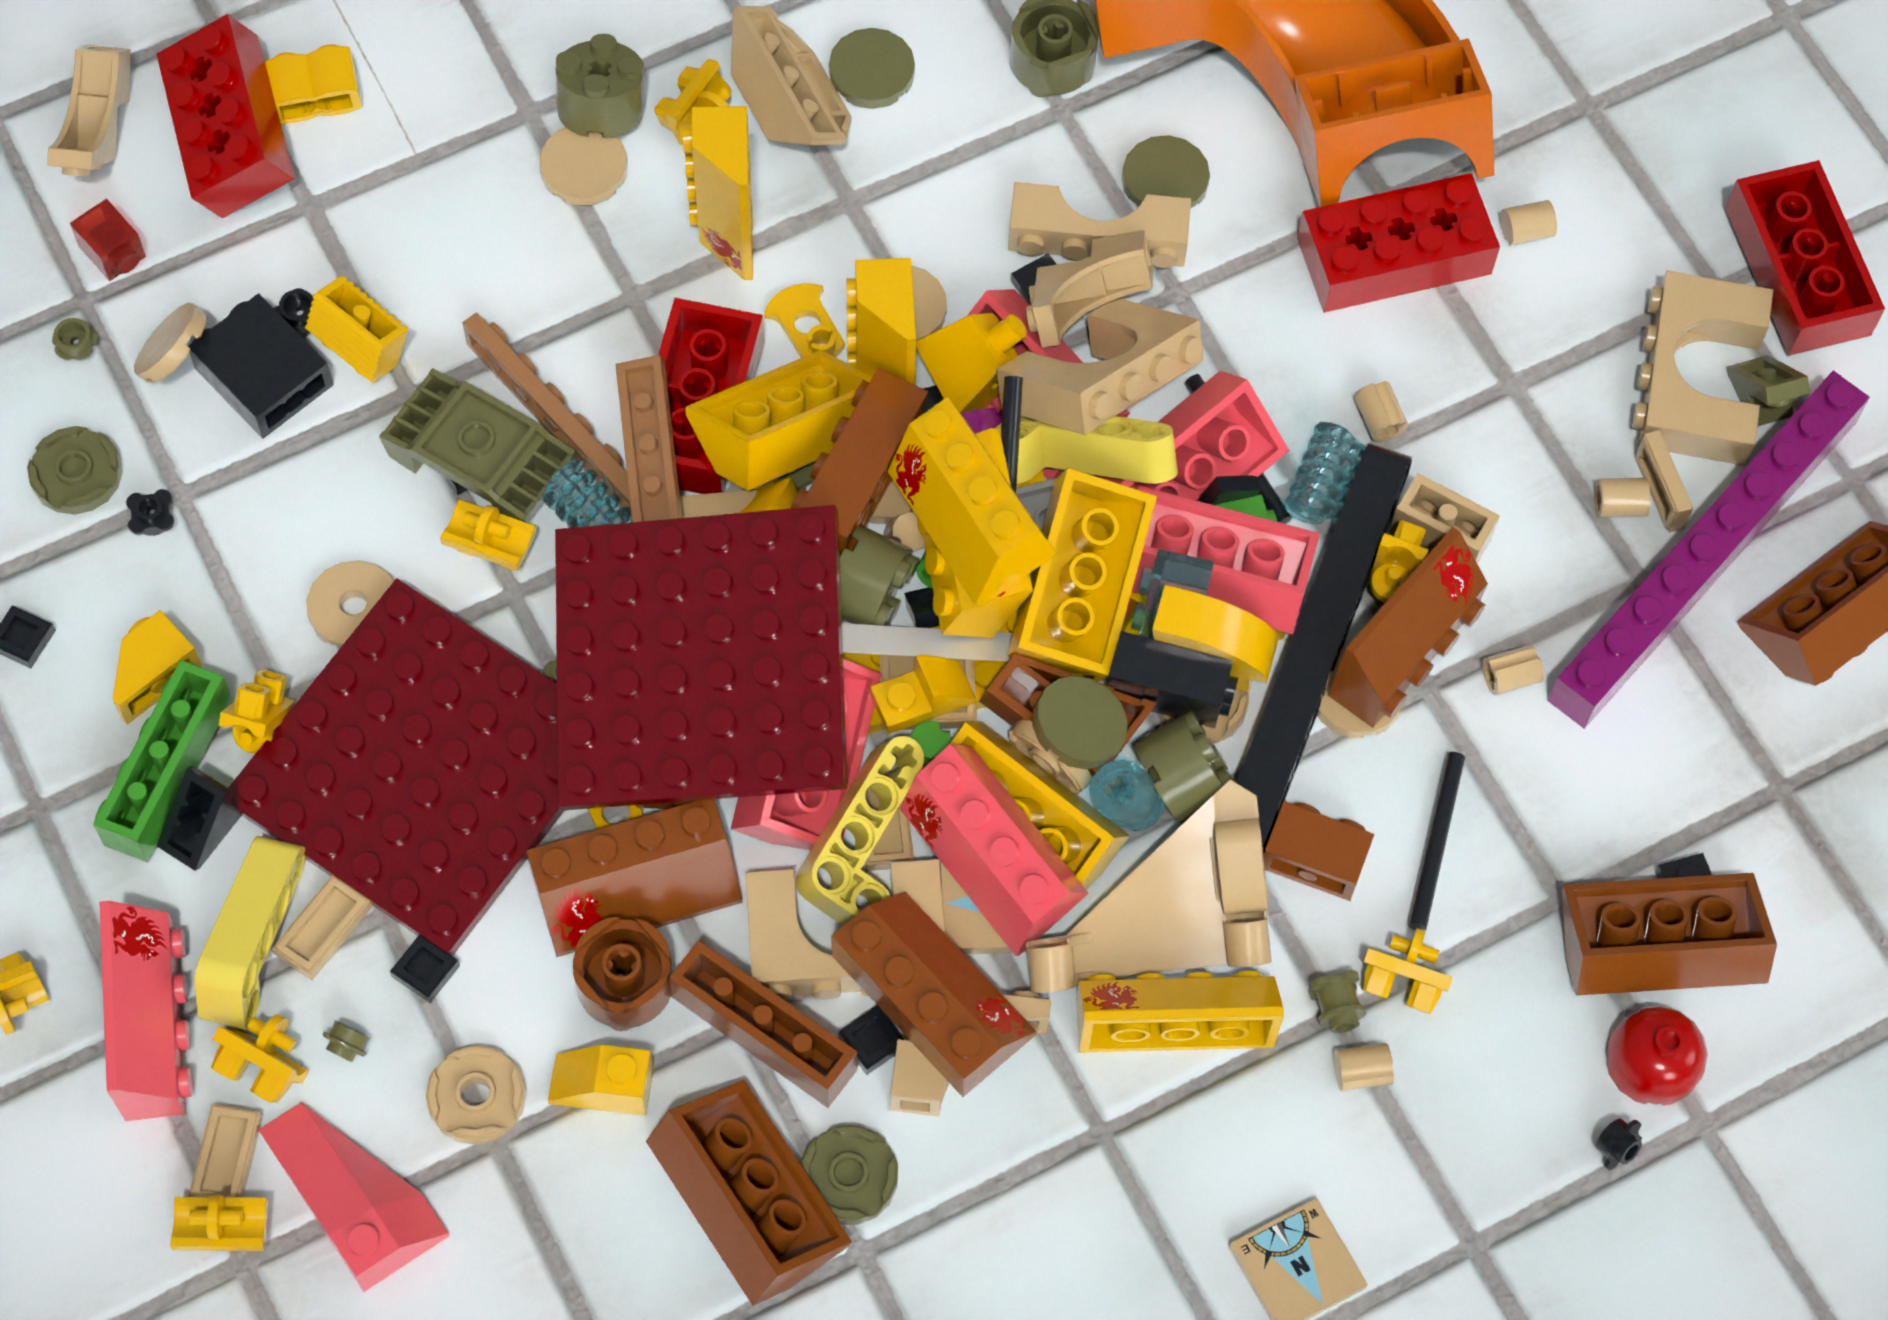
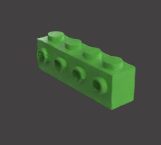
M183 660L179 661L174 673L165 682L160 699L151 716L144 722L131 754L121 765L117 780L107 799L98 808L93 826L104 846L148 863L159 842L187 767L192 765L196 768L198 767L219 726L221 711L227 708L233 700L223 675Z

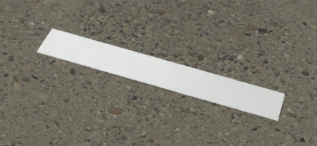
M842 623L843 652L899 656L929 655L953 659L1007 662L1011 659L1007 657L1013 633L997 632L993 638L942 635L941 629Z

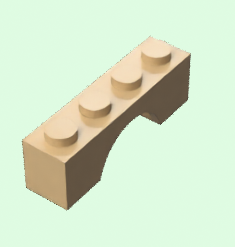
M1014 182L1008 251H1017L1028 256L1049 253L1050 255L1064 256L1071 260H1081L1091 255L1092 239L1145 230L1154 266L1159 268L1184 267L1188 246L1191 198L1147 194L1141 205L1129 215L1116 220L1100 221L1087 218L1074 211L1064 200L1059 186Z

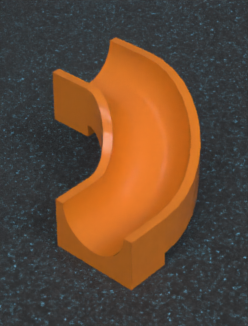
M1092 0L1100 47L1104 58L1188 40L1212 42L1237 58L1262 86L1287 125L1303 159L1319 207L1339 203L1340 193L1346 179L1366 157L1387 145L1407 139L1433 138L1454 144L1468 155L1477 179L1495 176L1491 90L1469 38L1459 39L1444 14L1432 0Z

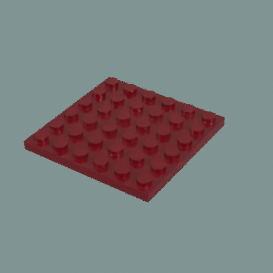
M835 505L555 529L559 808L565 811L847 789L838 509Z
M396 578L284 717L282 723L276 727L272 741L266 740L228 788L233 793L240 814L278 841L304 846L306 848L304 856L307 861L329 876L334 875L369 899L374 907L418 936L420 934L453 956L528 859L526 850L537 847L564 812L558 807L557 683Z

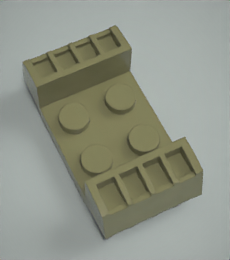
M433 368L416 388V391L409 400L404 403L405 405L398 414L393 417L387 428L379 435L388 456L416 474L421 466L425 464L489 501L492 506L499 509L500 514L526 523L530 522L573 465L576 454L575 449L548 433L538 422L470 383L457 381Z

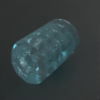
M1319 422L1315 425L1314 435L1309 439L1308 450L1303 454L1302 465L1298 467L1295 476L1296 480L1292 482L1290 495L1286 497L1284 503L1286 511L1294 519L1304 523L1320 524L1324 520H1338L1342 510L1340 505H1343L1348 494L1346 490H1349L1354 479L1352 475L1356 474L1360 463L1358 460H1361L1366 448L1347 429L1331 422Z
M576 460L562 467L553 475L546 486L543 498L544 503L549 509L555 510V514L561 521L567 522L568 528L628 523L632 518L629 506L618 509L621 499L617 494H611L606 497L609 486L605 482H599L594 485L597 479V474L594 470H586L581 473L584 467V460Z
M1124 760L1112 761L1100 767L1092 777L1089 792L1093 806L1096 811L1121 828L1134 832L1146 830L1156 824L1162 816L1165 806L1153 785L1155 782L1151 775L1135 763Z

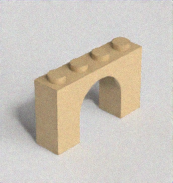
M1666 270L1661 286L1652 287L1648 302V312L1654 313L1655 316L1654 324H1648L1646 327L1643 351L1650 352L1648 363H1642L1637 389L1645 390L1643 402L1637 401L1632 422V428L1640 429L1638 447L1644 434L1660 430L1667 449L1671 453L1742 466L1746 465L1756 443L1760 405L1712 397L1695 390L1678 372L1674 353L1688 344L1700 341H1711L1759 350L1769 329L1773 289Z
M1120 298L1112 300L1087 315L1091 354L1106 360L1091 363H1072L1026 351L996 369L1001 408H1003L1004 377H1023L1022 417L1086 435L1204 361L1200 321L1196 318Z
M939 859L891 862L890 882L892 896L906 892L945 933ZM794 869L745 872L752 978L786 1002L790 1001L792 996L812 995L815 999L829 1000L841 996V993L861 991L862 995L868 996L832 955L815 948L803 935L797 919Z

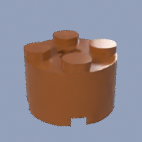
M619 917L606 918L592 925L578 940L573 959V976L577 994L583 1008L598 1022L610 1026L616 1031H627L656 1018L664 1010L671 998L669 976L673 973L669 947L663 935L650 923L637 918L635 920L619 919ZM621 969L625 974H630L626 976L619 974L616 976L615 972Z

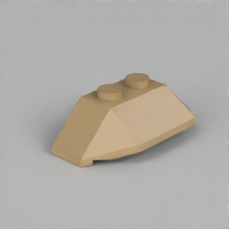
M736 6L732 14L731 76L768 141L803 145H843L848 137L847 133L852 116L814 51L790 27L777 20L779 15L770 6Z

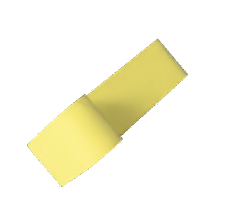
M1021 416L1017 484L1032 479L1045 467L1061 470L1070 468L1086 474L1149 484L1169 481L1178 474L1173 429L1170 425L1114 416L1086 435ZM1002 423L999 424L996 428H994V429H999V430H1000V435H1001V425H1002Z
M908 736L893 738L877 746L869 754L798 870L796 887L799 894L842 926L859 913L856 906L858 895L865 897L869 905L891 897L889 891L881 883L862 871L861 868L909 791L915 776L923 767L924 752L920 744ZM894 764H896V766L899 768L889 773L887 776L883 775L889 772ZM867 789L877 795L879 800L877 811L872 809L866 802L865 793ZM843 828L853 834L855 838L854 850L844 845L841 839ZM819 867L825 869L831 877V887L829 890L819 884L817 879Z
M256 836L252 841L197 964L194 986L199 1019L247 1030L249 1022L256 1016L260 1000L259 973L301 880L306 861L304 856L306 848L304 846Z

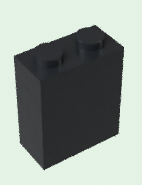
M259 293L249 301L237 304L226 318L214 327L204 329L201 337H198V339L194 338L193 342L188 345L191 348L189 354L195 370L262 439L334 385L328 363Z
M1121 631L1109 674L1108 686L1114 687L1115 691L1156 702L1157 704L1151 712L1177 718L1192 710L1201 725L1215 728L1219 715L1226 717L1229 715L1239 678L1230 676L1232 660Z

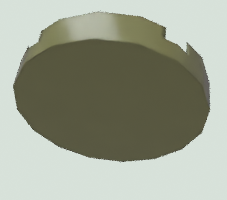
M877 28L855 30L842 37L831 51L829 60L830 80L836 91H839L841 95L846 97V101L854 106L870 109L890 106L898 101L899 96L903 95L905 91L907 93L912 87L915 75V61L912 49L903 38L889 30Z
M1170 135L1154 136L1137 143L1127 154L1122 170L1124 192L1129 200L1131 197L1138 204L1137 208L1141 205L1147 194L1191 198L1192 208L1197 203L1199 205L1205 198L1210 180L1208 161L1200 149L1186 139Z
M80 426L58 429L43 438L35 447L36 452L32 460L29 459L27 466L30 486L40 502L55 512L73 515L93 511L108 502L118 489L123 473L119 453L110 439L99 431L98 433L88 431L87 427Z
M1069 676L1057 679L1044 689L1033 708L1032 726L1039 743L1047 752L1050 749L1055 755L1059 756L1058 761L1069 767L1086 770L1103 766L1120 751L1127 737V716L1121 702L1109 688L1090 678Z
M839 1125L828 1129V1132L821 1134L808 1144L800 1161L801 1166L841 1225H859L876 1218L890 1205L898 1187V1163L891 1148L877 1132L860 1125Z

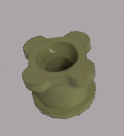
M1347 971L1334 976H1322L1311 981L1310 998L1311 1000H1318L1322 1013L1318 1018L1319 1024L1322 1027L1330 1028L1333 1033L1348 1032L1357 1028L1360 1025L1359 1020L1367 1014L1365 1006L1359 1004L1356 994V982L1360 980L1357 971Z

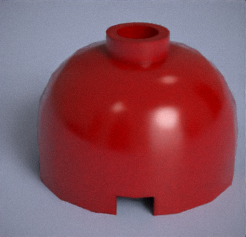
M1665 1006L1643 1007L1623 1018L1608 1038L1607 1055L1609 1061L1606 1065L1608 1074L1617 1088L1635 1102L1672 1105L1687 1097L1702 1079L1708 1052L1703 1034L1695 1022L1682 1012Z

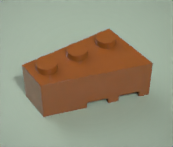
M1014 653L979 702L1012 727L1019 720H1030L1033 722V708L1044 689L1059 678L1072 676V673ZM1102 684L1110 689L1123 706L1127 716V737L1120 751L1110 761L1101 767L1088 769L1092 776V781L1089 784L1091 787L1104 775L1157 704L1156 702L1145 698L1141 700L1115 691L1114 687Z

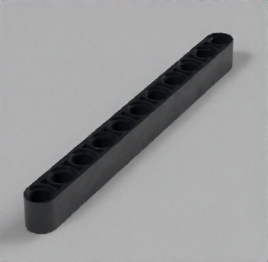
M1371 443L1367 444L1236 782L1257 795L1263 855L1318 715L1322 696L1324 697L1326 692L1325 687L1329 673L1334 671L1371 575L1380 542L1384 533H1387L1411 467L1413 457Z

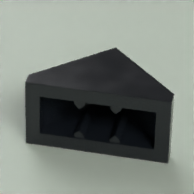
M193 765L187 767L157 847L192 870L200 869L242 816L231 789Z

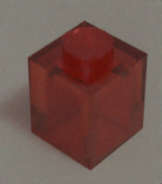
M107 198L70 222L79 248L109 282L120 274L133 270L139 261L146 257L138 233Z

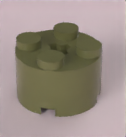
M1027 0L1019 8V13L1013 20L1011 31L1010 64L1015 76L1022 84L1029 88L1033 95L1044 98L1050 95L1069 93L1092 79L1096 65L1099 35L1096 16L1093 10L1081 0H1077V3L1072 0Z
M597 34L590 41L576 44L557 55L555 68L556 103L558 117L566 128L582 136L588 137V131L602 132L603 138H613L631 131L639 124L644 108V64L635 51L623 44L617 43L616 38L612 35Z
M860 525L852 535V537L858 539L854 551L845 548L840 556L842 619L851 624L884 626L887 624L890 626L901 605V600L895 598L897 591L902 588L904 583L909 584L917 569L920 558L912 555V548Z
M1192 710L1184 715H1180L1133 744L1145 770L1148 769L1155 782L1153 783L1155 789L1173 817L1181 825L1225 783L1232 779L1227 771L1229 768L1221 753L1214 744L1210 745L1205 737L1206 732Z

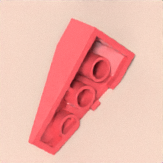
M299 1103L258 1129L363 1292L449 1237V1233L420 1191L303 1103Z

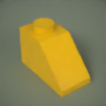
M161 610L150 618L145 617L138 620L121 641L112 700L121 719L127 725L159 701L165 682L172 676L180 660L203 668L195 648Z
M601 1044L556 1054L548 1104L646 1116L654 1071L651 1050Z

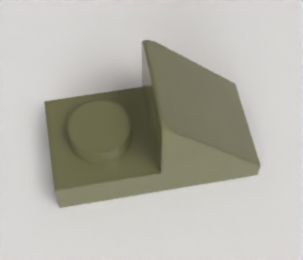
M1769 355L1727 366L1728 377L1740 402L1760 405L1757 427L1791 417L1793 415L1792 403L1794 398L1810 393L1807 375Z

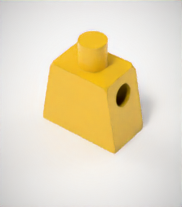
M993 313L972 314L918 340L916 348L943 398L949 397L960 413L986 409L1000 394L996 369L1018 356L1013 346L1027 336V330L1023 322L1013 314L1008 315L1000 322Z

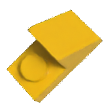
M929 655L915 656L914 671L870 686V696L888 735L976 703V697L959 660Z

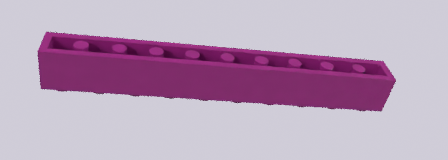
M1833 370L1557 677L1547 701L1585 729L1853 428L1870 396Z

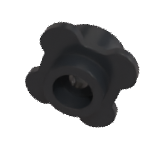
M296 288L285 293L279 301V306L274 307V309L304 337L309 333L304 327L307 325L306 321L309 318L307 315L310 313L309 309L314 299L306 290ZM303 311V314L296 315L295 312Z
M159 489L154 494H131L126 500V505L131 510V520L128 522L129 530L135 535L145 534L148 536L159 535L170 530L175 523L169 510V505L173 501L171 493L165 489ZM149 509H153V510H154V513H153V514H151V515H147V514H146L147 510H149Z
M1621 1118L1616 1119L1600 1134L1596 1142V1149L1607 1158L1604 1163L1606 1169H1614L1619 1162L1627 1164L1639 1153L1642 1147V1137L1638 1132L1641 1127V1123L1638 1120H1633L1628 1124Z

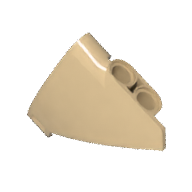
M1230 779L1067 935L1026 942L1031 992L1044 993L1068 990L1077 986L1079 981H1087L1088 977L1098 974H1108L1119 978L1219 965L1251 967L1271 963L1266 911H1269L1257 795Z

